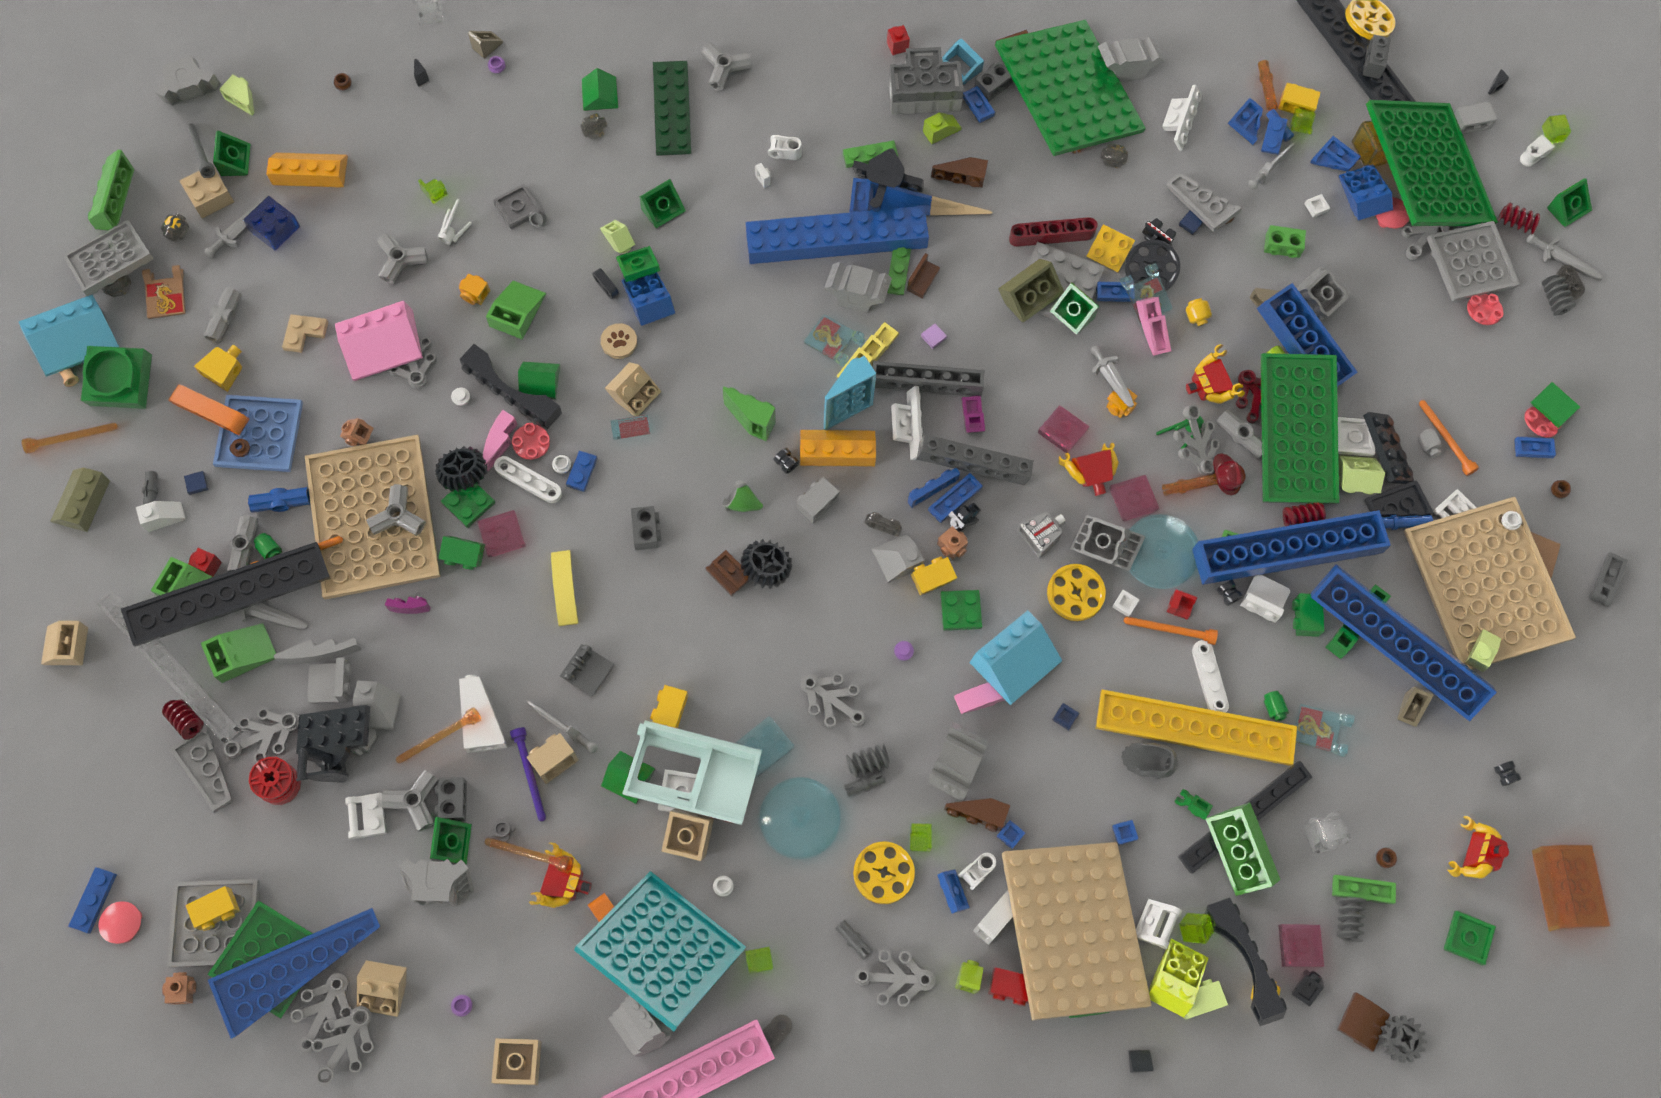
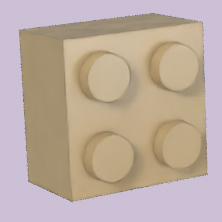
M216 170L215 175L211 178H204L201 176L200 171H197L179 180L202 219L234 203L233 198Z
M561 733L551 735L547 738L544 745L535 747L527 756V759L545 784H548L579 761L575 752Z
M676 808L671 810L662 852L702 861L707 854L714 818Z
M495 1038L491 1083L538 1085L542 1041Z

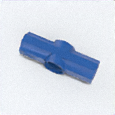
M307 487L290 490L274 488L269 493L249 495L248 505L252 513L268 510L284 512L289 507L310 504L309 489Z

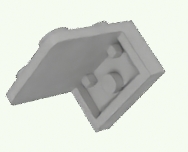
M336 658V663L310 665L307 696L309 703L348 702V696L351 693L349 676H351L352 667L345 658Z

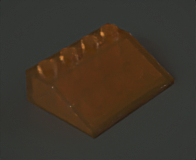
M1552 845L1533 849L1532 855L1549 932L1610 927L1592 845Z

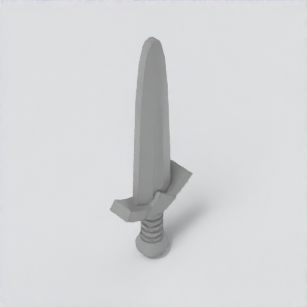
M1295 143L1289 145L1271 163L1267 161L1258 172V175L1248 182L1249 188L1254 190L1258 188L1259 183L1263 184L1271 170L1289 153Z
M266 199L258 203L222 233L219 227L215 228L219 240L212 247L206 248L205 254L210 258L214 257L216 251L224 246V244L238 248V243L235 239L266 209L269 200Z
M1530 234L1527 237V243L1535 244L1537 247L1544 249V262H1548L1552 257L1592 278L1600 280L1603 277L1597 270L1558 247L1556 244L1560 241L1559 238L1547 244L1538 239L1535 234Z
M1098 345L1093 346L1090 352L1099 361L1092 370L1093 375L1097 376L1101 372L1121 400L1128 407H1133L1132 397L1114 366L1115 363L1120 362L1119 357L1105 358L1101 352V347Z
M262 603L241 610V620L243 622L247 621L246 615H250L296 629H307L308 627L303 621Z
M530 701L527 702L541 716L567 733L575 743H580L587 748L589 753L592 754L597 751L598 744L586 739L573 726L570 725L568 727L547 711Z

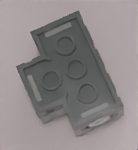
M941 47L907 48L905 64H890L888 88L891 115L899 113L960 111L963 97L960 61L943 62Z

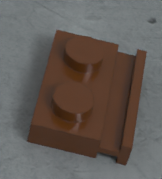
M727 550L705 568L731 597L748 583L749 576H743L744 570H741V564Z

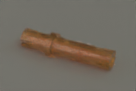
M1262 60L1257 65L1260 72L1259 81L1262 83L1266 108L1269 111L1272 109L1276 110L1278 104L1273 87V74L1270 72L1269 61Z
M1216 473L1188 480L1179 479L1177 482L1162 484V490H1165L1163 494L1164 496L1175 493L1184 494L1189 490L1218 485Z

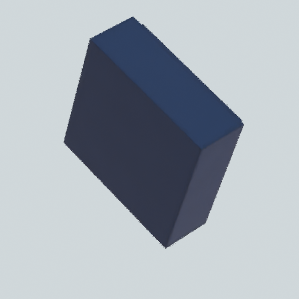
M1191 210L1179 222V226L1192 235L1203 224Z
M203 471L184 476L189 495L209 490Z
M1062 703L1052 720L1069 731L1080 713Z

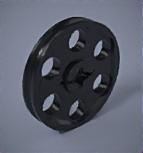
M1160 240L1143 241L1131 250L1126 259V277L1129 282L1134 283V288L1139 292L1142 289L1138 284L1140 278H1146L1148 281L1154 278H1163L1166 280V286L1161 291L1155 293V295L1163 293L1174 285L1179 276V256L1174 248L1166 242ZM1141 247H1146L1149 250L1147 256L1139 254ZM1160 247L1165 248L1167 255L1159 256L1157 249ZM1133 262L1138 263L1140 267L1136 272L1131 271L1129 267ZM1153 263H1155V268L1157 270L1154 269L1153 271H1150V266H1148V264L1152 265ZM1166 264H1175L1176 270L1174 272L1167 271Z

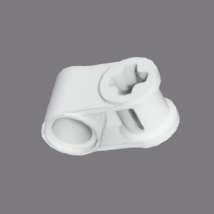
M772 135L770 137L771 147L768 149L770 157L790 160L801 158L802 143L799 138Z
M1541 135L1527 147L1526 151L1520 156V162L1524 166L1531 167L1549 155L1555 149V146L1544 135Z
M983 853L962 870L958 876L962 877L970 885L972 891L995 868L996 858L991 853ZM983 858H988L992 862L990 868H984L981 865Z

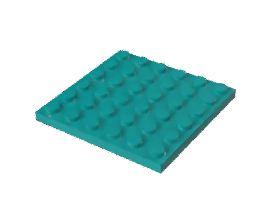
M649 871L575 946L574 951L671 1030L675 1031L746 949V946Z

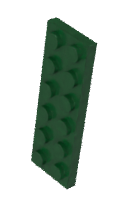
M653 62L656 156L692 154L688 62Z

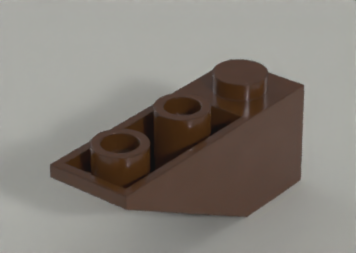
M968 157L933 165L931 178L983 188L988 160Z
M988 798L946 803L944 810L952 817L958 818L961 816L966 818V821L970 824L977 825L979 823L985 825V829L997 832V830L1001 831L1004 826L1010 805Z

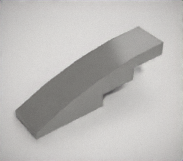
M332 638L318 645L311 639L275 654L274 658L280 664H304L342 657L362 649L355 638L339 644Z

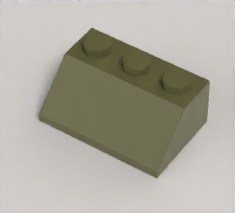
M1038 259L998 288L1006 306L1023 323L1064 293L1052 262Z
M84 467L74 469L50 522L88 532L110 480L99 471Z

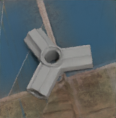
M707 43L701 50V55L714 66L709 80V86L713 90H723L728 76L733 71L751 68L748 52L730 56L719 50L713 43Z
M384 233L377 240L380 247L389 257L379 274V278L385 283L394 284L401 270L408 265L424 264L428 261L426 247L404 249L398 244L391 233Z
M399 484L390 486L389 506L385 511L366 519L374 535L394 525L402 527L415 536L421 534L426 522L406 510L407 486ZM401 512L399 516L393 517L394 513Z
M424 770L410 790H384L381 798L382 808L407 809L418 832L431 828L435 823L425 804V800L439 782V779ZM418 796V802L410 805V799Z

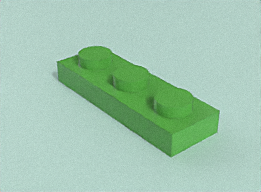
M895 141L843 149L846 168L852 167L854 160L869 164L872 158L890 148L894 149L898 156Z
M902 247L893 250L889 276L892 280L887 293L904 296L911 249Z
M1333 875L1332 896L1343 898L1359 897L1366 899V901L1395 904L1396 883Z

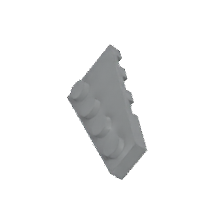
M1179 173L1166 183V187L1213 232L1241 212V207L1233 206L1228 203L1229 200L1214 195L1213 191L1208 188L1200 187L1199 183L1182 173Z

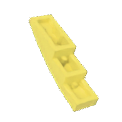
M884 322L877 332L871 335L861 348L857 349L836 377L839 378L849 362L857 357L861 358L865 355L870 365L873 366V361H877L898 337L899 332Z

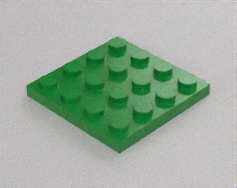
M258 900L207 975L213 978L313 933ZM301 988L269 1012L281 1019Z

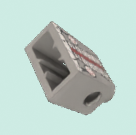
M1044 512L1020 523L1017 531L1038 558H1040L1061 538L1063 532L1060 527L1066 524V520L1061 514L1052 519L1049 513Z

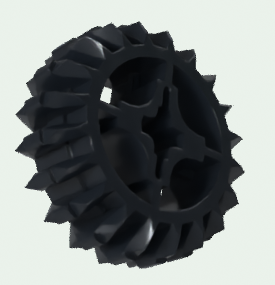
M463 446L461 449L456 447L455 450H449L448 454H443V458L438 459V463L435 465V475L439 484L445 490L449 489L451 492L456 490L458 493L462 489L466 491L467 488H473L475 484H480V480L484 479V475L487 474L486 460L478 449H473L471 446L468 448Z
M762 539L759 543L755 540L742 553L743 556L740 559L741 570H744L743 576H749L748 582L754 581V586L760 584L763 589L767 585L771 589L774 585L777 588L780 583H785L786 579L789 578L792 570V558L789 557V552H784V546H778V542L773 544L771 539L768 542Z

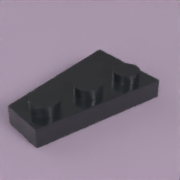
M1417 480L1373 495L1364 500L1369 511L1379 510L1381 517L1434 514Z

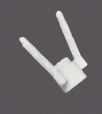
M460 199L456 200L452 211L451 209L447 210L442 228L437 237L447 245H450L451 242L456 243L458 238L472 225V222H469L456 235L455 230L450 227Z

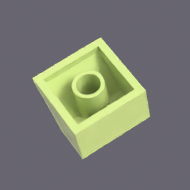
M1339 455V484L1342 490L1347 493H1355L1356 491L1369 495L1381 493L1385 471L1376 458Z

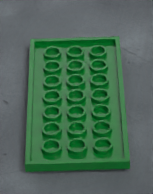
M1262 353L1263 503L1313 504L1314 502H1319L1322 504H1338L1337 355Z

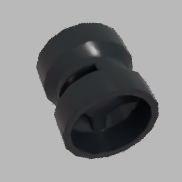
M787 447L780 450L773 458L776 464L781 465L782 471L785 474L792 472L800 463L796 457L791 456V451Z
M1233 580L1222 584L1216 589L1220 595H1223L1227 606L1243 597L1241 591L1236 589V584Z
M1513 761L1494 767L1495 772L1500 775L1502 786L1521 780L1520 774L1515 771L1516 766Z

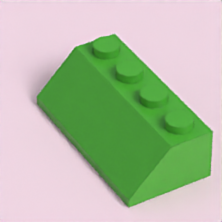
M116 150L109 155L102 166L101 179L98 180V189L93 197L92 209L88 213L89 222L98 230H110L119 224L135 170L122 150Z
M1251 803L1236 806L1206 818L1236 896L1272 887L1281 880Z

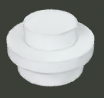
M457 388L452 392L451 399L454 404L464 406L470 400V393L465 388Z
M559 455L554 458L552 467L555 472L563 474L570 470L571 461L567 456Z
M1514 511L1506 512L1501 519L1502 525L1508 530H1516L1522 524L1520 514Z
M720 876L713 883L714 892L721 897L730 895L734 888L733 881L727 876Z

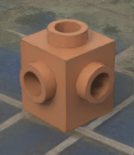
M360 418L347 420L342 425L340 437L346 440L345 443L353 447L365 445L374 428Z
M952 526L938 538L937 545L944 556L950 557L953 560L956 557H962L967 552L968 541L962 532H958Z
M186 972L173 973V977H166L162 987V993L165 996L164 1003L169 1005L192 1004L193 994H195L197 988L194 977L187 976Z

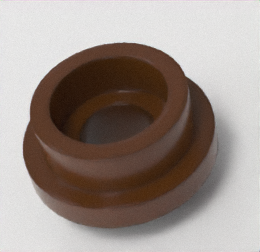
M339 73L334 78V85L338 90H347L352 84L351 78L345 73Z
M236 439L232 442L230 451L236 457H245L250 451V444L245 439Z
M1557 480L1551 485V492L1557 498H1566L1571 492V486L1565 480Z
M1382 848L1376 854V861L1383 868H1391L1396 864L1397 856L1392 849ZM1383 855L1388 856V862L1383 860Z

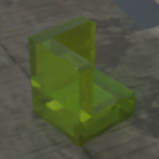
M1295 108L1290 123L1291 131L1311 135L1316 113Z
M1565 114L1549 116L1542 125L1544 135L1551 143L1564 142L1571 133Z
M422 179L418 180L421 190L433 204L448 195L445 185L441 180L433 179L426 184Z
M911 823L910 851L930 852L932 848V824Z
M1187 913L1179 923L1184 942L1206 944L1214 933L1210 915Z
M770 946L745 951L749 974L773 969Z

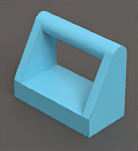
M962 38L955 42L942 57L943 62H949L948 60L958 55L971 68L965 76L962 75L963 85L983 71L984 60Z

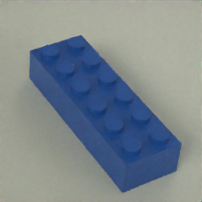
M1293 283L1256 308L1289 354L1337 355V387L1358 373Z

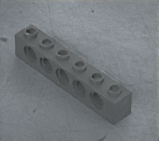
M873 361V369L876 372L875 388L910 390L914 386H919V391L982 396L985 370Z
M924 434L919 442L917 460L957 468L958 470L1025 485L1031 479L1034 460Z

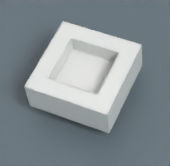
M762 163L756 165L755 176L765 189L770 186L771 173L768 168H764Z
M1322 194L1310 198L1304 203L1313 218L1330 210Z
M1122 590L1112 607L1129 617L1139 599Z

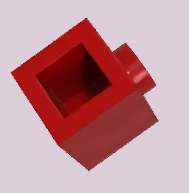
M894 26L888 29L887 44L892 56L906 52V49L909 48L910 38L905 26Z
M197 548L191 554L188 564L214 577L222 562L216 555Z

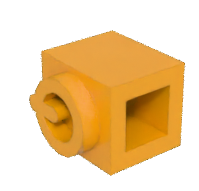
M468 273L466 278H463L459 284L460 297L472 305H475V303L482 305L490 292L488 283L478 275L473 276Z
M1130 389L1128 391L1134 406L1128 407L1117 393L1113 391L1107 398L1109 400L1107 408L1111 414L1122 418L1123 415L1127 417L1138 404L1135 402L1138 396Z

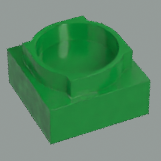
M87 346L83 365L81 401L89 406L146 409L152 354L144 348Z

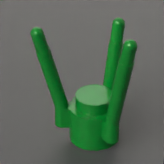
M1199 416V418H1197L1196 420L1198 423L1199 431L1201 433L1200 429L1202 428L1204 420L1201 416ZM1185 419L1182 422L1156 432V435L1173 429L1177 431L1184 427L1191 433L1189 420ZM1184 443L1181 449L1186 448L1188 445Z

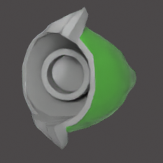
M739 480L735 481L736 484L730 492L728 499L724 498L722 503L725 511L731 509L738 512L758 511L763 508V504L757 499L747 485V482Z

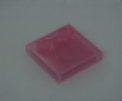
M1059 405L1039 428L1037 433L1065 453H1069L1090 426Z
M1146 475L1116 483L1109 487L1123 521L1159 510Z
M515 510L477 521L488 558L526 546Z
M1278 925L1282 967H1324L1320 925Z

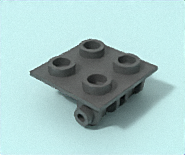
M581 644L560 674V677L593 696L614 666V663L594 652L589 645Z

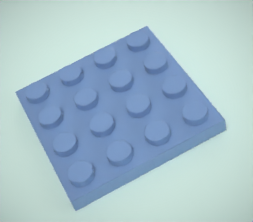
M226 395L224 405L242 413L250 420L240 436L220 427L213 465L222 468L291 472L303 407L302 400ZM236 439L248 441L250 444L248 455L245 457L234 456L230 451L232 442Z

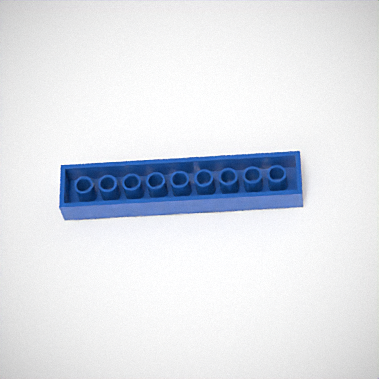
M924 206L883 209L879 212L872 210L745 222L749 264L891 252L902 247L911 250L928 248L929 241Z
M1378 510L1198 541L1192 551L1202 585L1382 554L1391 544L1380 511Z
M1337 564L1310 593L1313 600L1469 722L1497 693L1490 683Z

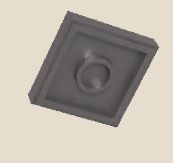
M524 183L493 199L495 206L510 229L528 221L529 214L533 210H541Z

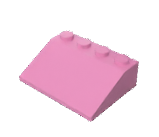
M405 301L335 323L338 342L353 381L423 358L413 309Z

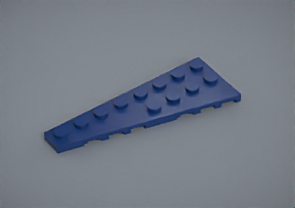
M373 908L208 979L230 1038L232 1039L380 928Z

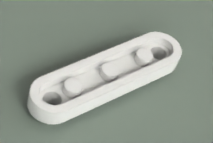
M501 456L496 459L494 468L498 475L548 503H556L561 499L562 491L556 483L507 456ZM503 466H508L506 470H502ZM555 492V496H549L550 493Z
M1200 640L1193 646L1192 654L1209 710L1226 713L1229 709V703L1213 647L1207 643L1208 641ZM1200 647H1205L1206 652H1202ZM1216 703H1221L1222 708H1218Z

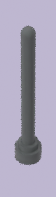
M190 123L188 124V130L201 163L199 166L200 174L204 178H211L215 175V168L207 160L195 125Z

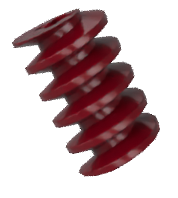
M1511 202L1503 207L1497 219L1498 223L1501 219H1504L1503 225L1511 222L1510 228L1517 224L1518 231L1524 227V233L1529 229L1531 234L1535 232L1540 220L1539 213L1533 216V211L1530 210L1526 213V208H1522L1519 211L1520 206L1515 205L1513 207Z
M1319 502L1299 505L1298 507H1285L1283 509V522L1285 526L1326 519L1324 505Z
M185 700L168 701L162 708V715L184 740L194 738L203 729L204 721Z

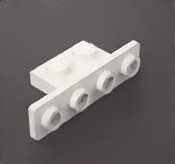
M1192 85L1188 98L1171 100L1162 126L1164 131H1177L1174 142L1179 151H1182L1187 143V136L1192 128L1193 118L1197 114V107L1202 99V94L1197 85Z
M914 386L906 392L907 405L895 403L891 406L893 440L909 443L910 460L917 459L919 442L923 434L919 386Z

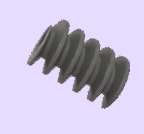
M1560 275L1549 276L1541 282L1542 286H1544V292L1547 293L1546 297L1549 299L1548 303L1551 305V311L1554 312V316L1567 313L1576 306V303H1569L1574 298L1572 296L1567 297L1571 294V290H1565L1569 285L1562 284L1566 281V278H1560Z
M884 743L882 749L879 745H876L875 752L871 747L868 748L867 754L864 750H860V757L856 752L852 753V759L848 754L845 755L849 771L856 778L859 777V771L865 776L866 769L874 773V766L879 771H881L882 764L889 768V757Z
M1345 897L1339 900V904L1342 907L1338 909V912L1343 915L1338 916V920L1342 922L1337 925V928L1341 930L1337 932L1338 938L1350 942H1363L1358 936L1364 935V932L1358 930V928L1365 926V924L1359 922V919H1364L1365 916L1360 914L1359 911L1366 910L1365 907L1360 906V903L1366 902V899Z

